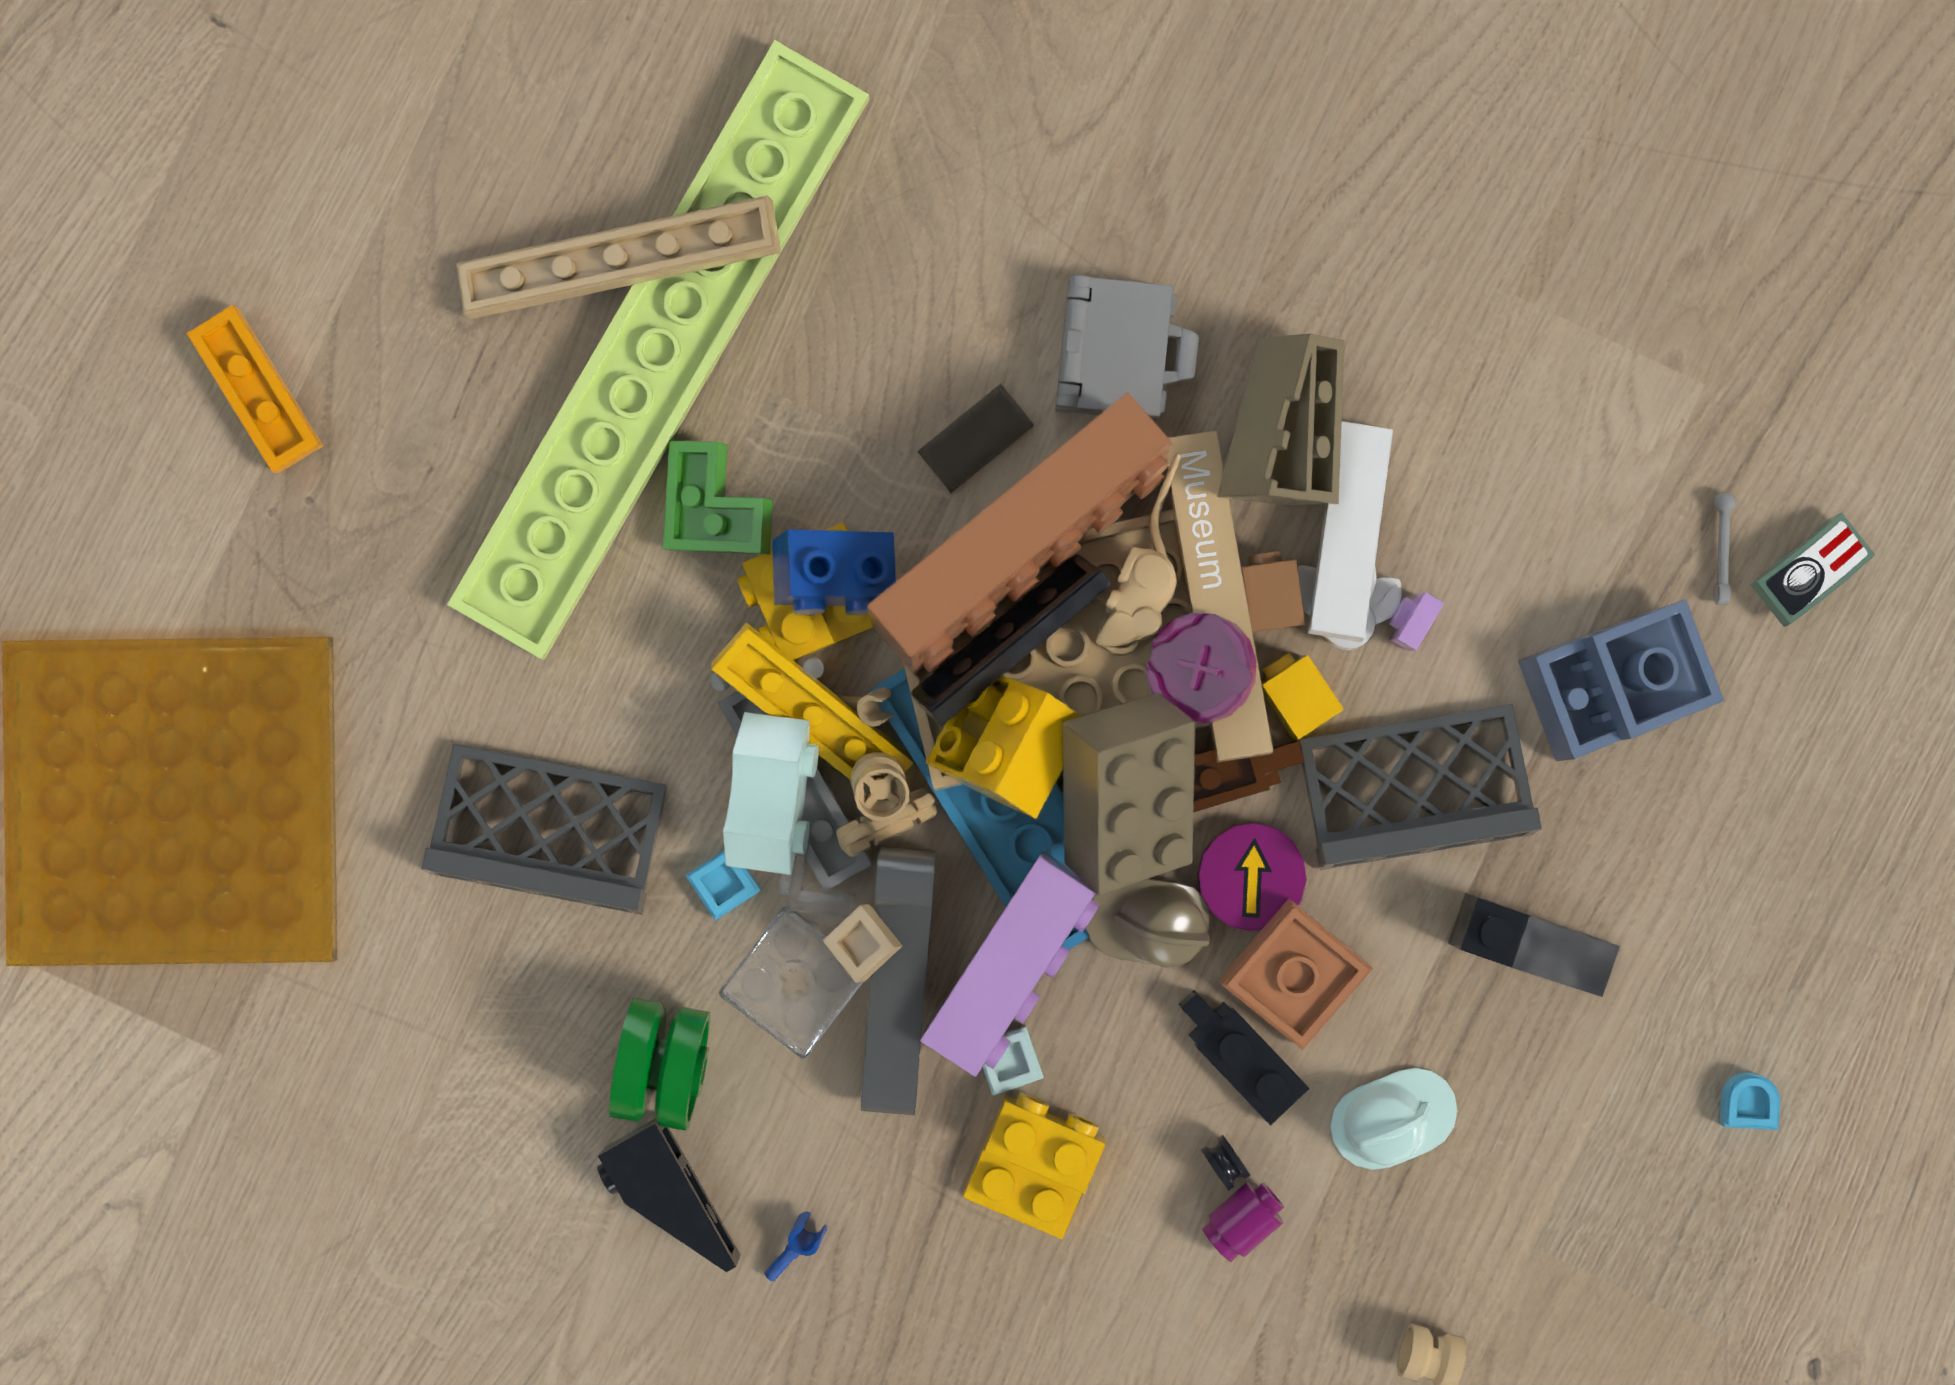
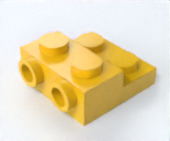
M843 522L826 530L847 531V528ZM772 550L770 555L762 554L742 562L746 574L737 578L740 589L749 608L759 604L767 622V625L758 628L759 633L792 660L796 661L874 628L870 615H848L845 613V606H826V612L801 615L793 613L792 605H774Z
M1021 1092L1017 1099L1004 1095L964 1189L963 1198L1063 1240L1082 1193L1085 1194L1106 1145L1104 1136L1097 1134L1099 1129L1097 1124L1083 1117L1069 1114L1066 1121L1047 1113L1049 1105L1036 1097Z

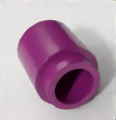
M1247 1181L1209 1215L1210 1222L1202 1230L1216 1250L1225 1259L1232 1262L1238 1255L1246 1257L1284 1223L1279 1215L1284 1205L1265 1183L1262 1182L1256 1188Z

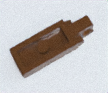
M1295 740L1272 747L1273 753L1268 755L1223 762L1216 761L1214 749L1194 754L1193 813L1270 790L1269 786L1281 783L1278 770L1305 762L1299 741Z

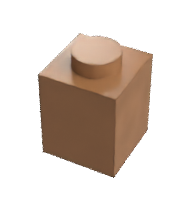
M1281 551L1248 556L1249 566L1241 567L1252 633L1305 625L1296 559L1282 561Z

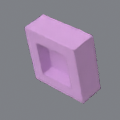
M1427 592L1416 594L1413 600L1405 597L1389 622V625L1395 628L1389 641L1406 651L1417 650L1444 603Z

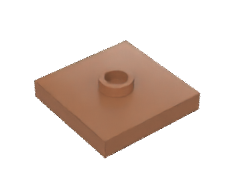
M1289 898L1221 976L1219 981L1232 994L1303 1050L1373 968Z

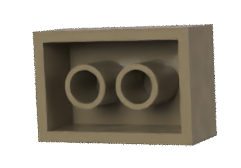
M1159 693L1063 722L1064 864L1098 895L1192 863L1195 721Z

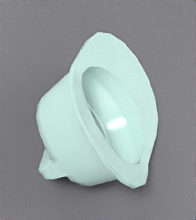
M1410 1068L1394 1072L1359 1086L1342 1097L1334 1108L1330 1124L1333 1142L1341 1155L1355 1166L1376 1170L1398 1165L1433 1150L1447 1139L1454 1128L1458 1112L1456 1098L1447 1081L1433 1071Z

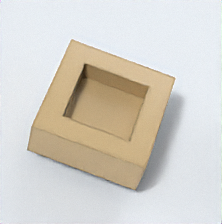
M870 904L860 905L823 940L855 983L866 981L902 947V944Z

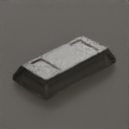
M999 384L917 452L949 492L952 493L1035 425L1002 384Z

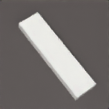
M1342 421L1339 504H1327L1325 506L1308 634L1362 642L1365 639L1393 429Z

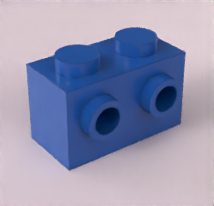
M788 529L772 540L774 605H792L794 614H820L826 612V606H845V613L848 615H869L867 605L896 582L894 532Z

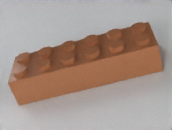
M1127 392L868 604L867 608L872 626L914 676L924 667L929 673L935 671L954 654L955 651L951 646L966 633L974 638L994 622L997 616L993 611L1009 597L1016 603L1029 594L1038 585L1039 580L1036 576L1045 567L1052 563L1056 568H1059L1070 560L1081 549L1078 541L1091 529L1094 528L1098 533H1101L1110 527L1123 514L1120 507L1136 493L1142 499L1156 489L1165 479L1162 472L1169 465L1167 458L1172 442Z

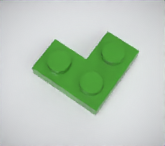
M669 441L664 550L770 555L773 500L766 498L725 497L728 444L720 442Z

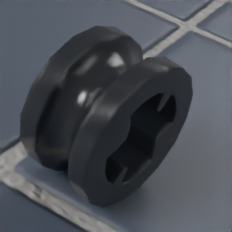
M1224 1135L1218 1138V1145L1215 1148L1205 1146L1201 1149L1228 1191L1234 1188L1233 1183L1236 1178L1243 1177L1247 1179L1251 1176Z

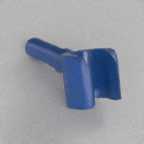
M806 1211L799 1214L788 1236V1245L785 1247V1250L764 1272L766 1278L770 1281H775L799 1255L810 1256L816 1253L827 1231V1225L825 1224L821 1231L817 1233L809 1232L804 1226L811 1213Z

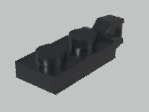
M1193 990L1178 1004L1197 1025L1188 1034L1195 1042L1196 1048L1270 1126L1310 1089L1234 1008L1230 1009L1224 1001L1213 1010Z

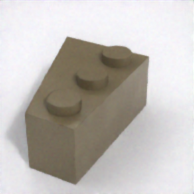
M1311 333L1258 339L1217 497L1284 506L1339 504L1345 340Z

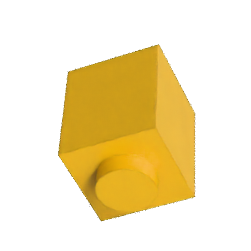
M1290 652L1262 669L1267 677L1261 681L1263 696L1292 739H1301L1344 710L1308 655H1301L1294 660Z

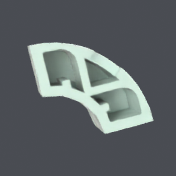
M744 712L732 753L731 793L723 830L726 866L791 875L795 854H805L810 829L809 821H802L807 776H815L819 756L818 744L809 743L810 726L808 720Z

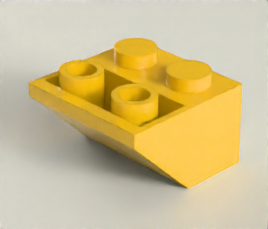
M1001 676L946 722L925 763L998 803L1036 819L1063 769V722L1082 716L1048 692Z

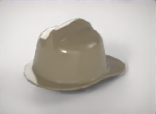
M1145 879L1102 895L1096 893L1092 898L1100 906L1087 925L1086 930L1092 943L1108 956L1120 960L1154 964L1168 968L1185 964L1195 957L1202 946L1209 945L1210 937L1207 931L1209 929L1210 912L1202 895L1191 886L1175 882Z

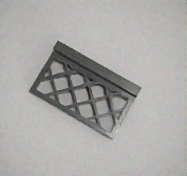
M1513 704L1299 739L1305 761L1302 763L1317 840L1318 848L1316 853L1320 870L1530 836L1542 829L1538 807H1533ZM1501 719L1506 741L1496 756H1493L1470 740L1469 737L1480 722ZM1470 724L1464 734L1453 728ZM1439 729L1458 742L1442 765L1416 748L1426 731ZM1417 733L1411 743L1400 737L1401 735ZM1387 738L1405 751L1389 775L1362 757L1373 740ZM1364 742L1358 752L1347 746V744ZM1463 746L1489 763V766L1474 787L1448 770V767ZM1334 747L1351 759V762L1336 783L1316 771L1313 750ZM1507 750L1511 767L1501 761ZM1410 755L1436 772V775L1421 796L1394 779ZM1356 764H1359L1383 781L1368 805H1365L1341 788V785ZM1495 768L1514 780L1517 802L1498 805L1479 792ZM1441 777L1468 794L1457 812L1443 813L1426 801ZM1319 783L1330 790L1323 802ZM1388 786L1415 803L1403 821L1390 822L1373 810V807ZM1335 794L1362 812L1351 829L1328 833L1324 810ZM1474 799L1485 806L1467 810ZM1420 808L1432 815L1413 819ZM1367 816L1379 824L1359 828Z
M453 744L430 848L425 850L421 869L431 875L642 915L647 895L645 890L667 785ZM464 759L486 763L497 780L469 797L459 781ZM495 765L514 769L502 776ZM525 771L539 773L550 790L522 807L507 783ZM548 775L567 779L555 786ZM578 781L592 783L603 800L576 818L560 793ZM601 785L619 788V790L608 797ZM502 787L517 812L490 829L475 804ZM458 791L464 801L453 808ZM631 791L653 795L649 815L630 828L613 805V803ZM555 797L571 822L543 839L528 814ZM608 807L624 832L599 849H596L581 824ZM469 808L485 833L466 845L446 842L450 820ZM520 819H523L538 843L519 856L508 854L496 838V835ZM646 827L641 847L634 835ZM576 829L591 851V854L573 866L560 864L549 848V845ZM628 838L640 855L635 878L613 874L602 858L604 854ZM490 840L497 851L478 847ZM543 850L551 862L531 857ZM597 860L604 872L586 869L585 867Z

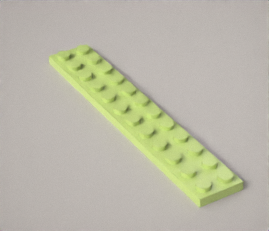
M774 40L673 216L768 195L773 200L780 249L782 251L870 100L869 94ZM780 253L632 285L450 598L448 606L536 657L545 660L667 450L669 441H672Z

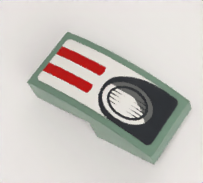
M1840 513L1828 519L1796 549L1781 556L1751 586L1783 627H1785L1831 594L1863 567L1875 554L1843 513Z

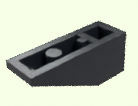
M1468 893L1464 895L1448 944L1459 950L1603 997L1620 946Z
M655 1118L605 1146L598 1155L602 1164L597 1166V1170L603 1184L612 1195L618 1192L627 1206L725 1272L737 1266L741 1254L670 1128L658 1126Z

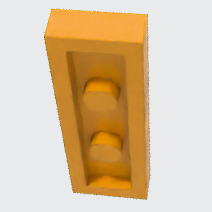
M231 305L187 332L191 342L273 473H281L324 446L238 307Z

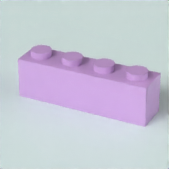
M1042 851L920 1041L974 1077L977 1076L984 1064L994 1069L1011 1042L1003 1037V1034L1013 1019L1022 1024L1024 1023L1040 998V995L1032 991L1043 973L1051 978L1054 977L1070 952L1069 949L1062 946L1063 942L1073 927L1083 932L1100 905L1092 900L1095 892L1070 868Z

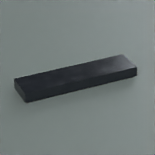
M1079 554L1074 555L915 687L910 694L919 706L940 726L944 725L986 690V688L1111 586L1110 582L1100 569Z

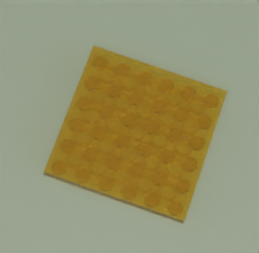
M333 637L2 641L6 966L334 962L338 960Z

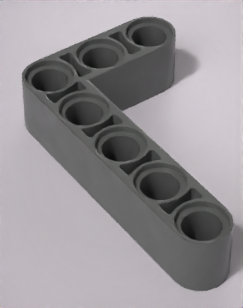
M882 846L878 855L874 902L877 904L876 913L902 944V947L871 975L861 1111L915 1115L937 851Z

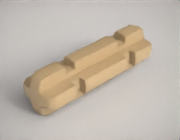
M920 788L909 793V802L904 811L893 819L876 821L862 816L860 818L862 823L860 824L854 820L839 827L836 835L841 850L845 851L848 856L854 857L870 849V842H873L876 846L913 828V821H916L919 825L935 817L937 814L935 799L931 793H928L924 788Z

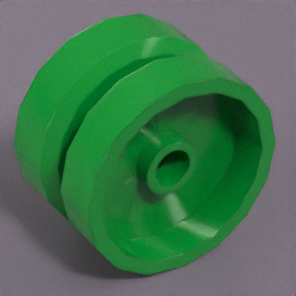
M638 998L632 999L623 1024L613 1070L609 1099L610 1117L638 1122L647 1113L653 1091L657 1090L654 1111L658 1126L683 1131L688 1130L697 1097L700 1096L707 1067L709 1054L707 1044L711 1020L709 1011L682 1007L674 1015L666 1039L664 1038L666 1011L663 1004Z

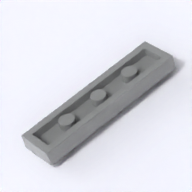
M739 691L718 702L736 736H738L744 712L768 715ZM817 766L815 776H807L802 821H809L810 829L808 845L804 856L823 890L827 891L868 868L873 863L866 851L850 857L845 851L841 850L836 832L839 827L850 822Z

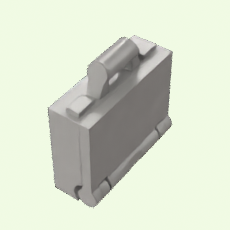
M1083 275L1070 276L1055 411L1100 415L1128 392L1153 421H1157L1160 414L1165 413L1167 391H1163V385L1184 382L1195 378L1199 345L1198 334L1170 323V317L1174 318L1177 299V294H1173V286L1094 278ZM1168 338L1177 339L1174 371H1165Z

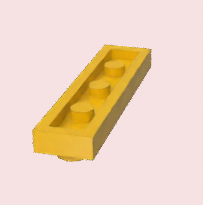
M747 622L711 662V670L768 715L808 720L810 726L809 743L818 744L819 756L849 780L851 778V770L856 761L872 752H885L894 756L901 764L904 773L914 763L909 753L877 727L868 726L863 723L857 711ZM876 776L874 779L884 778V776Z

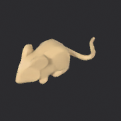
M1176 453L1171 462L1149 519V531L1154 551L1132 547L1117 580L1118 584L1116 587L1119 588V591L1113 590L1107 601L1105 613L1111 616L1104 623L1096 639L1097 645L1113 647L1125 645L1134 640H1150L1160 630L1162 624L1160 613L1172 600L1177 582L1174 567L1167 558L1165 546L1160 535L1159 519L1166 495L1181 458L1179 453Z

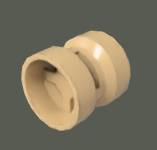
M872 752L856 761L851 770L850 782L855 802L862 814L872 820L886 821L902 813L909 802L910 791L899 761L894 756L885 752ZM876 776H884V778L874 779Z
M1413 1323L1409 1324L1405 1330L1399 1350L1398 1376L1411 1381H1417L1422 1377H1426L1432 1380L1434 1385H1458L1466 1360L1467 1345L1465 1338L1450 1333L1442 1337L1432 1336L1427 1327Z

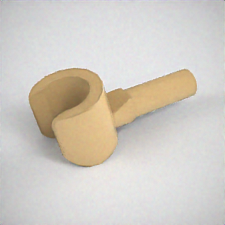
M886 687L877 688L869 694L859 697L836 694L854 710H857L861 721L868 726H879L894 716L892 712H882L876 703L891 697V692Z

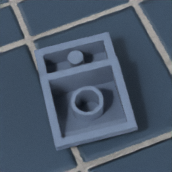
M1686 599L1602 628L1518 661L1556 761L1579 758L1618 741L1635 738L1724 701Z

